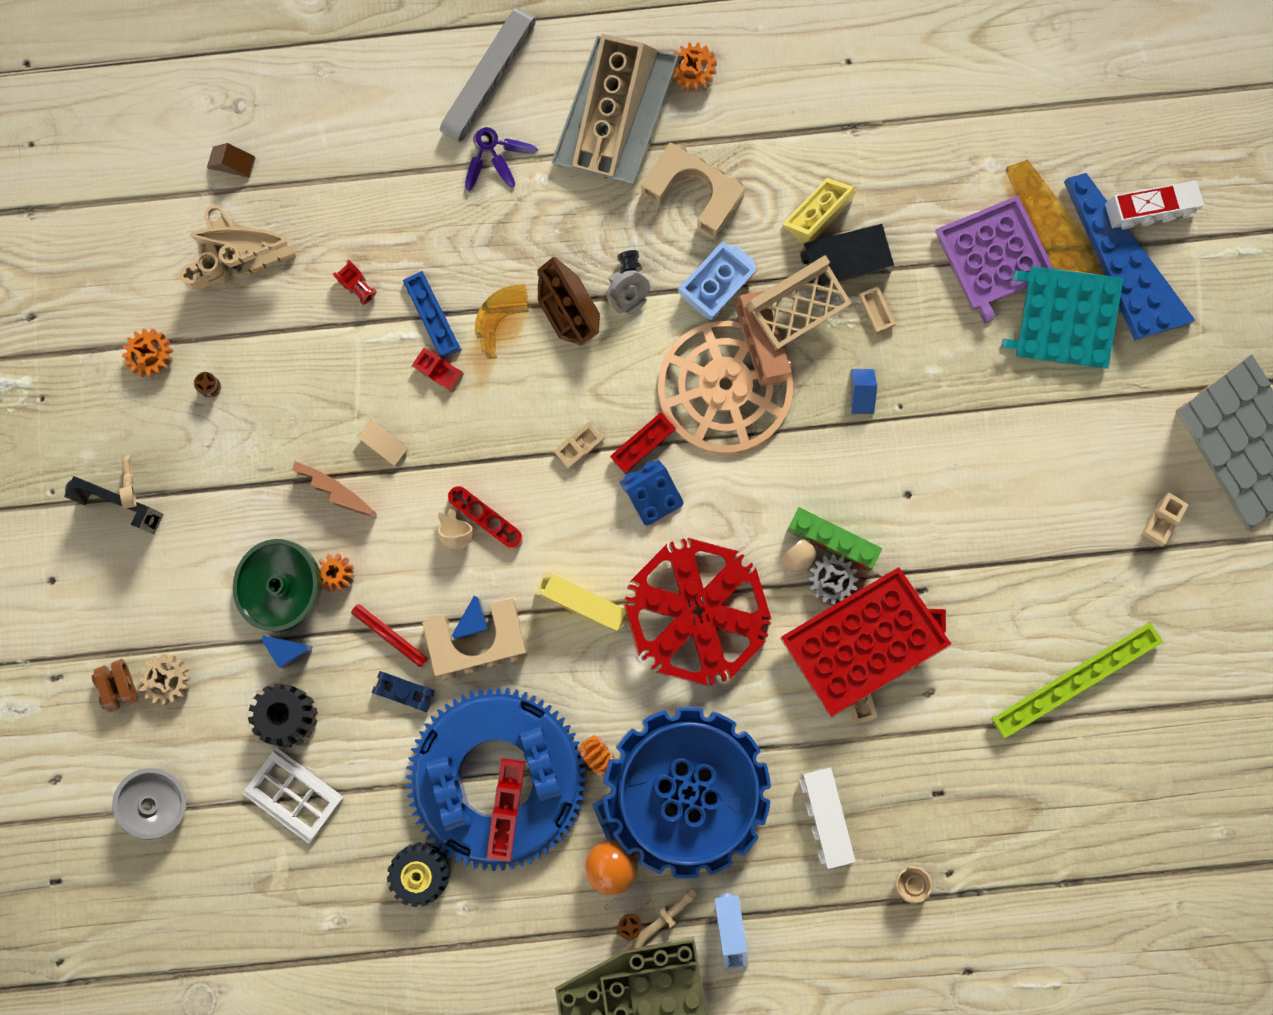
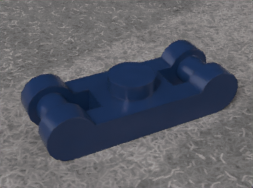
M379 671L376 687L373 686L371 693L428 713L430 707L428 703L436 690ZM388 681L394 683L391 692L385 690ZM416 692L422 693L419 702L414 700Z

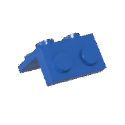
M659 459L646 463L641 470L627 474L620 481L623 490L629 496L639 517L646 526L665 517L684 504L666 467Z

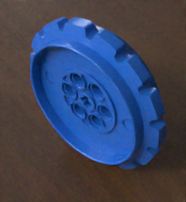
M676 707L675 714L671 717L665 710L645 717L641 721L643 725L641 731L630 728L616 745L620 756L617 759L610 758L605 769L603 783L606 786H610L611 791L603 795V806L607 821L610 823L617 822L618 824L617 828L613 831V835L628 854L634 851L639 852L637 858L639 864L658 874H662L665 868H670L671 875L674 878L688 879L698 878L699 871L702 868H705L710 875L728 868L733 864L731 857L734 853L744 856L759 837L755 833L754 828L757 825H765L768 817L770 800L764 798L763 792L771 788L767 764L756 761L757 755L761 752L759 747L746 731L736 734L735 727L737 724L735 721L714 711L705 718L703 709L699 707ZM684 762L686 771L682 775H677L675 772L676 765ZM707 768L709 771L708 778L700 781L698 778L699 771ZM662 780H668L670 783V787L666 792L659 791L658 785ZM689 786L692 793L687 794L686 798H684L685 795L682 793V790L687 789ZM710 791L714 792V801L706 804L704 800L705 795ZM669 803L676 805V811L672 815L665 814V807ZM692 809H697L699 812L698 818L694 821H689L688 813Z

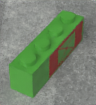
M798 507L787 529V532L805 541L809 540L813 545L831 554H835L839 558L843 556L845 561H851L853 565L868 572L873 569L883 549Z

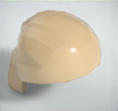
M451 508L448 511L447 517L444 513H438V519L441 523L438 527V537L441 544L445 548L452 550L465 548L472 540V526L467 522L457 520L456 511Z

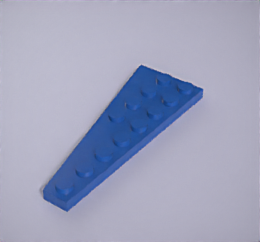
M1084 173L1068 177L1064 184L1105 276L1124 278L1119 307L1134 341L1192 324L1195 321L1193 316L1128 229L1122 230L1121 227L1112 229L1105 206L1107 200L1088 174Z

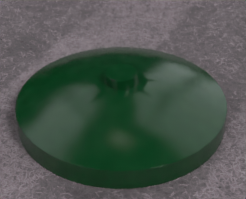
M284 539L266 540L252 547L240 560L233 578V597L239 613L249 624L265 631L282 632L302 624L314 611L321 593V574L314 557L303 546Z

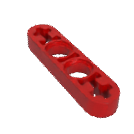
M455 486L450 489L448 493L449 502L495 539L510 549L518 548L522 544L523 536L521 532L468 490L461 486ZM463 492V498L469 503L466 506L460 500L454 502L455 497L453 495ZM473 505L482 506L483 512L480 516L474 517L471 515L470 509ZM493 518H497L501 522L500 528L495 531L488 528V522ZM505 525L509 526L505 529L509 534L517 533L516 538L518 541L516 543L513 541L510 544L507 543L509 539L502 533Z

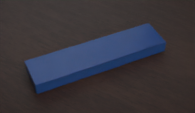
M423 271L402 280L439 356L444 359L460 351L461 348Z

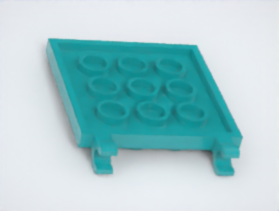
M1030 266L1029 272L1013 271L1012 281L1028 282L1019 340L1004 338L1002 339L1001 348L1017 350L1016 357L1109 369L1124 278Z

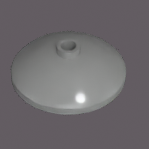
M156 768L140 769L125 777L115 790L112 800L113 815L117 824L127 834L138 839H157L169 834L181 822L186 810V795L180 782L170 773ZM143 804H149L151 806V810H144Z

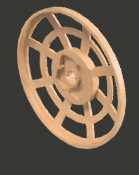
M735 321L705 323L682 335L666 354L658 378V396L661 409L665 417L675 426V432L691 445L719 454L747 451L769 439L785 420L793 395L792 373L786 380L787 391L782 408L770 402L773 384L767 385L764 398L752 392L753 380L758 378L756 371H750L743 363L746 354L749 352L746 340L740 341L731 338L715 339L711 329L724 326L742 328L740 322ZM703 331L706 343L694 349L687 359L674 355L687 339ZM732 345L740 348L735 357L732 358L722 357L718 346ZM707 349L710 350L713 360L705 367L693 363V360L700 353ZM671 363L681 367L678 380L679 395L666 399L665 377L668 365ZM687 371L699 375V387L686 392L685 379ZM721 380H730L732 387L729 390H723L719 385ZM702 397L703 401L709 406L704 417L692 407L689 402L690 400ZM748 400L760 406L750 417L745 420L742 419L739 408L744 406ZM682 403L688 414L700 423L694 436L677 422L671 413V407ZM765 410L777 416L775 422L765 432L752 440L748 439L745 427L757 421ZM717 411L731 412L734 423L721 424L715 423L712 420ZM708 428L718 431L736 430L740 444L718 445L705 442L703 438Z

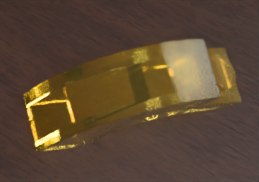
M525 284L508 286L493 293L483 303L477 314L475 334L477 338H484L480 340L482 353L485 352L488 359L497 358L495 332L499 322L510 314L529 312L528 293Z

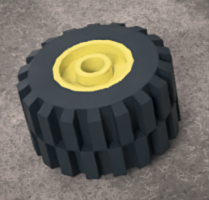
M421 842L414 845L410 844L392 859V863L387 870L389 872L387 882L391 883L389 886L390 892L394 891L396 893L394 897L397 900L401 898L403 900L402 904L407 905L411 903V907H417L420 904L422 907L426 906L429 902H434L447 887L448 879L450 878V872H448L450 865L449 862L445 861L446 855L438 852L440 850L438 847L432 848L430 843L422 845Z

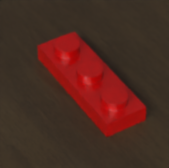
M660 412L610 455V458L626 474L669 437L676 428Z

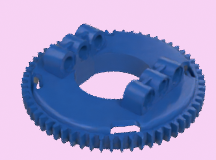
M497 687L496 694H493L491 688H488L485 695L482 689L478 690V696H475L474 692L470 691L469 699L462 694V702L459 703L454 698L452 699L453 707L447 703L444 704L447 711L443 712L438 709L437 712L440 717L431 716L430 718L434 723L432 725L424 724L428 731H419L423 739H415L419 747L411 748V751L416 753V756L408 757L414 764L406 768L412 771V775L406 776V779L412 780V784L406 785V788L413 790V793L408 794L407 797L414 798V802L410 803L409 807L416 806L417 810L412 813V816L420 815V819H418L416 824L424 823L425 826L421 829V832H430L426 839L429 840L434 837L436 839L433 844L434 847L439 844L442 845L440 853L448 849V858L456 854V862L458 863L464 858L465 866H468L473 861L474 869L479 866V863H482L484 871L487 869L488 864H491L492 871L496 870L497 864H500L501 870L504 871L506 864L509 863L512 870L515 868V862L517 861L520 867H523V859H526L531 864L533 862L532 855H535L538 860L541 859L540 851L542 850L545 854H548L547 846L550 845L552 848H556L554 840L563 841L560 833H569L565 826H574L570 818H578L579 816L574 812V809H582L577 800L585 799L584 796L579 795V791L586 790V787L580 786V782L586 781L587 778L580 777V773L587 770L586 768H580L579 765L585 762V760L578 759L580 753L579 750L575 749L580 742H572L571 740L576 733L568 734L567 732L571 725L563 727L562 724L565 718L557 720L556 717L559 712L555 711L551 714V705L543 708L544 700L536 704L535 695L528 700V693L524 692L522 697H519V690L517 689L513 695H510V688H506L505 694H502L500 687ZM524 703L523 707L532 710L540 716L544 714V716L538 718L533 714L523 710L520 704ZM435 732H436V733H437V737H436L435 740L433 741V743H432V745H431V747H430L428 753L424 754V753L427 751L428 746H429L430 742L432 741L433 737L435 736ZM491 740H503L519 747L524 752L533 782V787L527 801L519 808L511 862L487 859L492 816L477 811L468 803L460 775L462 765L469 753L480 744ZM571 803V806H566V809L558 822L560 826L557 827L555 821L561 813L564 804ZM452 839H453V840L456 841L457 843H459V844H461V845H463V846L469 848L471 853H469L468 850H466V849H464V848H462V847H460V846L456 845L455 843L450 842V841H448V840H452Z

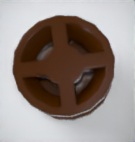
M201 372L194 379L195 389L205 397H215L221 390L219 379L209 372Z
M632 913L623 915L618 923L619 934L627 940L637 938L642 930L640 918Z

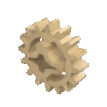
M161 654L160 659L157 656H153V663L145 662L144 664L147 669L139 671L144 675L143 678L138 679V682L144 685L139 690L141 692L147 691L144 698H153L152 703L158 704L161 701L162 705H168L169 700L172 703H176V696L184 697L185 695L182 690L190 688V686L185 684L186 681L191 680L190 676L185 675L189 668L181 667L184 661L180 659L176 661V656L170 655L168 658L167 654ZM164 664H169L173 666L175 669L168 670L167 666H165ZM164 675L167 676V679H165V684L162 683V680H164ZM161 689L162 693H164L165 695H160L156 693L154 690Z

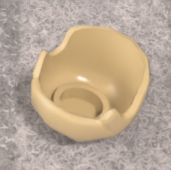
M801 540L783 555L781 562L793 572L803 571L813 564L816 557V548L809 540Z
M910 866L899 872L895 886L898 895L904 901L917 904L930 896L933 883L930 875L923 868Z

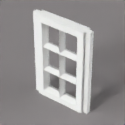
M276 748L243 792V795L309 844L344 798L279 748ZM275 763L290 773L284 784H281L268 774ZM294 777L310 788L303 799L287 788ZM264 778H267L280 788L273 799L258 789ZM283 792L299 802L292 814L277 803ZM313 792L329 802L322 813L307 803ZM303 806L318 817L311 828L296 817Z

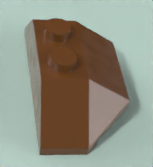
M552 257L537 270V276H539L538 302L559 339L583 346L599 334L600 313L579 276L559 259Z

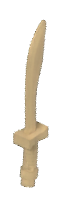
M690 888L668 911L666 906H664L659 911L662 916L644 929L622 951L642 947L646 940L666 923L671 928L676 923L674 917L689 903L691 904L698 893L693 888Z

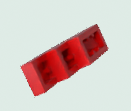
M501 759L491 819L487 859L511 862L526 761Z

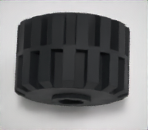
M277 683L274 684L273 688L269 686L263 688L264 694L260 695L257 693L253 698L257 703L255 706L250 704L248 711L253 712V716L248 717L249 724L254 725V728L251 730L254 735L260 736L259 739L277 747L290 748L292 744H302L304 742L302 738H309L313 732L309 730L311 726L316 727L317 720H314L313 716L318 713L317 708L312 706L314 703L313 699L307 696L306 692L289 684ZM284 713L289 716L288 720H284L282 717Z

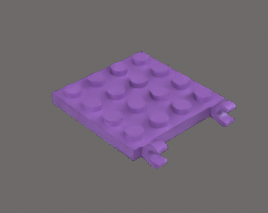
M1018 196L937 228L935 231L972 311L979 308L984 324L992 321L993 317H995L990 303L1027 288L1028 282L1012 281L1013 271L1029 272L1030 266L1054 269Z

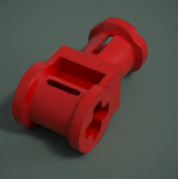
M348 259L346 261L347 264L340 271L334 272L332 275L351 294L355 293L360 299V303L365 305L375 297L377 291L374 288H370L360 270Z

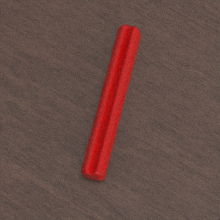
M357 604L352 609L351 614L418 667L425 665L428 657L360 604Z

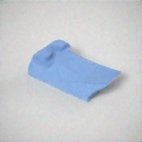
M722 242L678 288V292L698 313L712 320L719 315L723 307L755 274V261L736 245L730 246Z

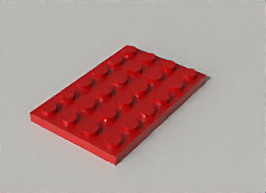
M900 567L780 637L782 643L831 718L952 645Z

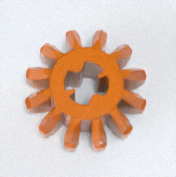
M337 553L334 559L332 555L328 554L326 557L327 562L322 559L319 560V563L323 565L322 568H319L322 589L328 587V591L333 593L335 588L342 592V584L350 587L351 584L347 579H353L355 575L349 573V571L354 569V566L352 564L347 565L349 563L347 557L342 559L341 555ZM334 568L339 570V572L336 573V578L331 576V574L334 573Z
M596 735L587 738L578 747L579 753L585 762L599 776L605 774L608 760L610 758L616 759L606 744Z

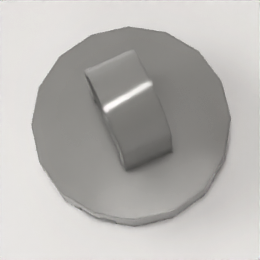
M634 270L626 271L622 274L616 272L609 278L611 285L608 289L607 299L609 305L617 313L626 312L627 314H632L646 303L647 299L645 297L647 292H650L651 287L649 281L640 272Z

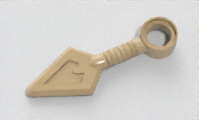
M126 455L122 461L124 471L123 488L119 489L124 509L136 507L131 456Z

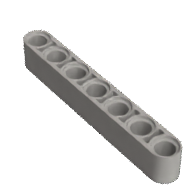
M518 7L512 10L443 119L440 126L441 133L458 142L463 141L532 32L536 23L535 16Z

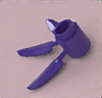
M490 127L481 128L473 137L474 146L479 151L477 157H472L465 180L466 190H472L483 165V160L480 159L483 151L490 150L494 157L491 159V162L496 171L508 186L514 187L515 180L502 155L496 154L494 147L497 144L504 145V150L518 153H536L539 150L538 147L531 143L511 138H505L504 141L498 140V135L494 129ZM482 136H485L487 138V144H484L482 142Z

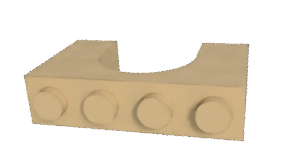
M669 142L641 184V193L660 204L672 185L679 179L696 177L703 180L710 187L712 197L699 216L697 227L716 238L743 198L745 187L738 179H731L724 175V172L718 167L712 168L707 165L703 158L687 153L683 146L679 144L674 145Z
M512 598L490 604L496 627V637L490 649L477 656L464 655L457 649L451 636L452 633L447 617L443 616L422 622L435 676L442 677V680L456 677L455 673L464 671L465 674L477 672L480 666L487 665V668L500 666V661L509 659L510 662L522 660L523 655L528 654L515 600Z

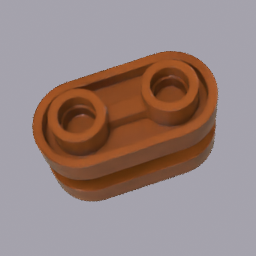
M123 659L112 662V670L110 671L105 665L94 669V674L91 676L94 686L98 688L100 693V706L108 712L120 709V701H123L127 706L138 702L137 691L129 667ZM113 679H115L119 692H117Z

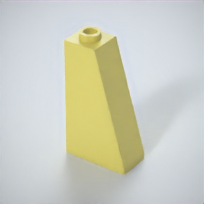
M544 574L535 592V595L614 631L622 628L627 619L624 608L554 574Z

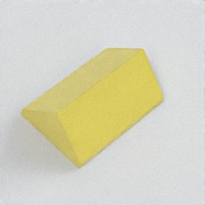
M826 178L782 225L803 245L806 242L814 241L852 202L856 190L853 186Z

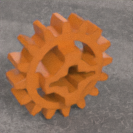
M689 42L686 49L681 45L680 53L673 52V54L681 56L673 81H678L679 88L686 85L687 91L691 87L698 91L699 85L706 88V81L713 82L712 75L717 74L715 68L717 61L713 59V51L708 52L707 45L701 48L699 42H697L695 47H692L691 42Z
M143 328L142 334L135 331L134 339L127 338L130 344L123 345V348L127 350V353L122 354V357L127 359L124 364L129 368L131 367L130 371L134 374L138 373L143 378L146 373L150 378H153L154 372L161 375V368L168 369L169 367L166 362L173 360L168 354L174 351L171 347H167L171 342L165 339V335L161 332L157 333L155 329H151L149 333ZM157 341L161 346V351L158 350L159 345L157 344ZM134 355H137V357H138V359H137L138 364H137L136 361H135V356H134Z

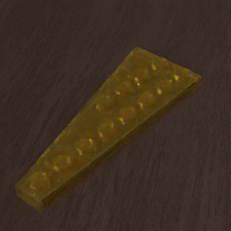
M1029 160L1007 166L1005 170L1016 196L1019 197L1053 268L1105 275L1091 243Z

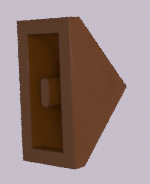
M229 143L212 147L207 168L250 178L256 157Z

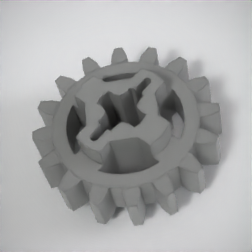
M832 554L830 560L823 556L822 564L818 561L814 563L817 569H810L809 572L813 574V577H809L808 582H813L809 590H816L815 598L822 596L823 604L830 600L831 605H835L836 600L840 602L844 600V596L847 598L851 595L850 591L857 590L853 583L858 582L859 578L853 577L857 569L851 570L849 568L852 564L851 561L845 564L843 556L836 560L835 554ZM833 565L841 567L844 571L836 570ZM823 568L825 575L823 579L818 581L819 572ZM831 574L833 577H841L836 582V585L833 582L825 583L831 577ZM848 579L847 588L843 592V581ZM822 589L831 590L833 595L825 593Z

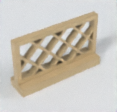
M826 255L753 298L745 305L749 313L752 312L775 350L852 304L828 266L830 262ZM823 273L830 280L828 288L817 285L818 277ZM800 287L812 288L810 299L798 296ZM816 289L827 292L825 303L814 300ZM831 293L839 295L843 304L840 306L830 305ZM782 298L794 299L792 310L780 308ZM797 300L809 303L807 315L795 312ZM812 305L824 307L822 317L810 316ZM765 308L774 310L773 322L764 320L760 311ZM778 312L790 314L788 326L776 323ZM794 316L806 319L804 328L792 327ZM775 327L787 330L786 338L780 343L774 336Z

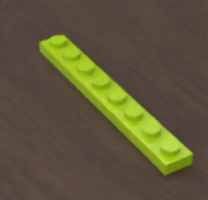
M1151 622L1146 623L996 714L991 720L1001 736L1007 738L1160 645L1163 641Z

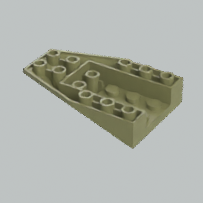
M694 936L624 950L555 987L559 1015H707Z

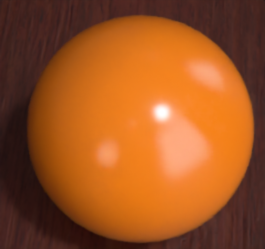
M606 840L598 843L589 851L585 860L584 870L589 884L596 891L606 895H616L632 886L637 877L638 862L634 852L628 854L617 840Z

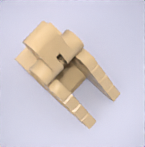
M212 205L204 213L208 228L190 233V236L197 242L199 258L197 261L185 265L180 270V278L192 290H200L213 284H226L230 280V273L237 277H245L250 275L251 272L255 273L265 269V266L271 267L280 263V261L283 262L296 257V254L292 247L287 246L288 244L284 236L266 230L246 228L235 224L222 207ZM215 210L220 211V218L216 221L210 220L211 212ZM245 263V265L242 266L243 270L239 271L236 268L239 264Z

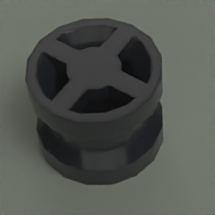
M628 250L617 255L618 262L621 263V274L626 271L634 270L640 272L642 270V265L638 261L640 257L639 251Z

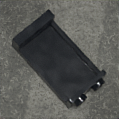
M883 224L806 242L803 245L802 251H800L801 262L803 265L806 264V266L826 255L830 262L828 266L838 282L882 271V274L891 273L894 267ZM825 273L818 277L817 285L824 286L829 284L830 280Z
M73 476L72 480L65 487L64 497L84 506L91 494L122 506L119 494ZM136 502V507L127 508L136 512L131 523L132 526L155 534L164 515L163 513Z

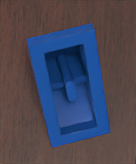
M851 369V414H874L877 394L874 369Z
M473 596L451 635L457 640L489 631L482 602L476 596Z
M264 635L262 637V641L276 665L282 669L312 652L313 649L312 646Z

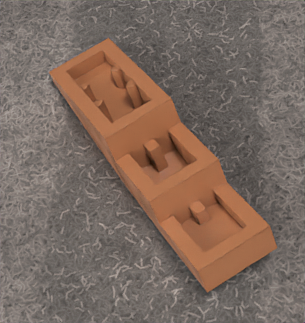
M296 461L294 462L292 470L299 475L312 478L310 486L314 489L331 494L329 502L333 505L373 518L377 517V513L360 497L335 479L314 468Z

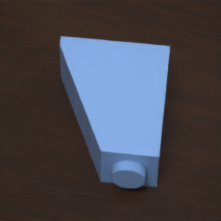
M733 894L720 895L719 898H715V908L724 970L747 967V946L739 896H733Z

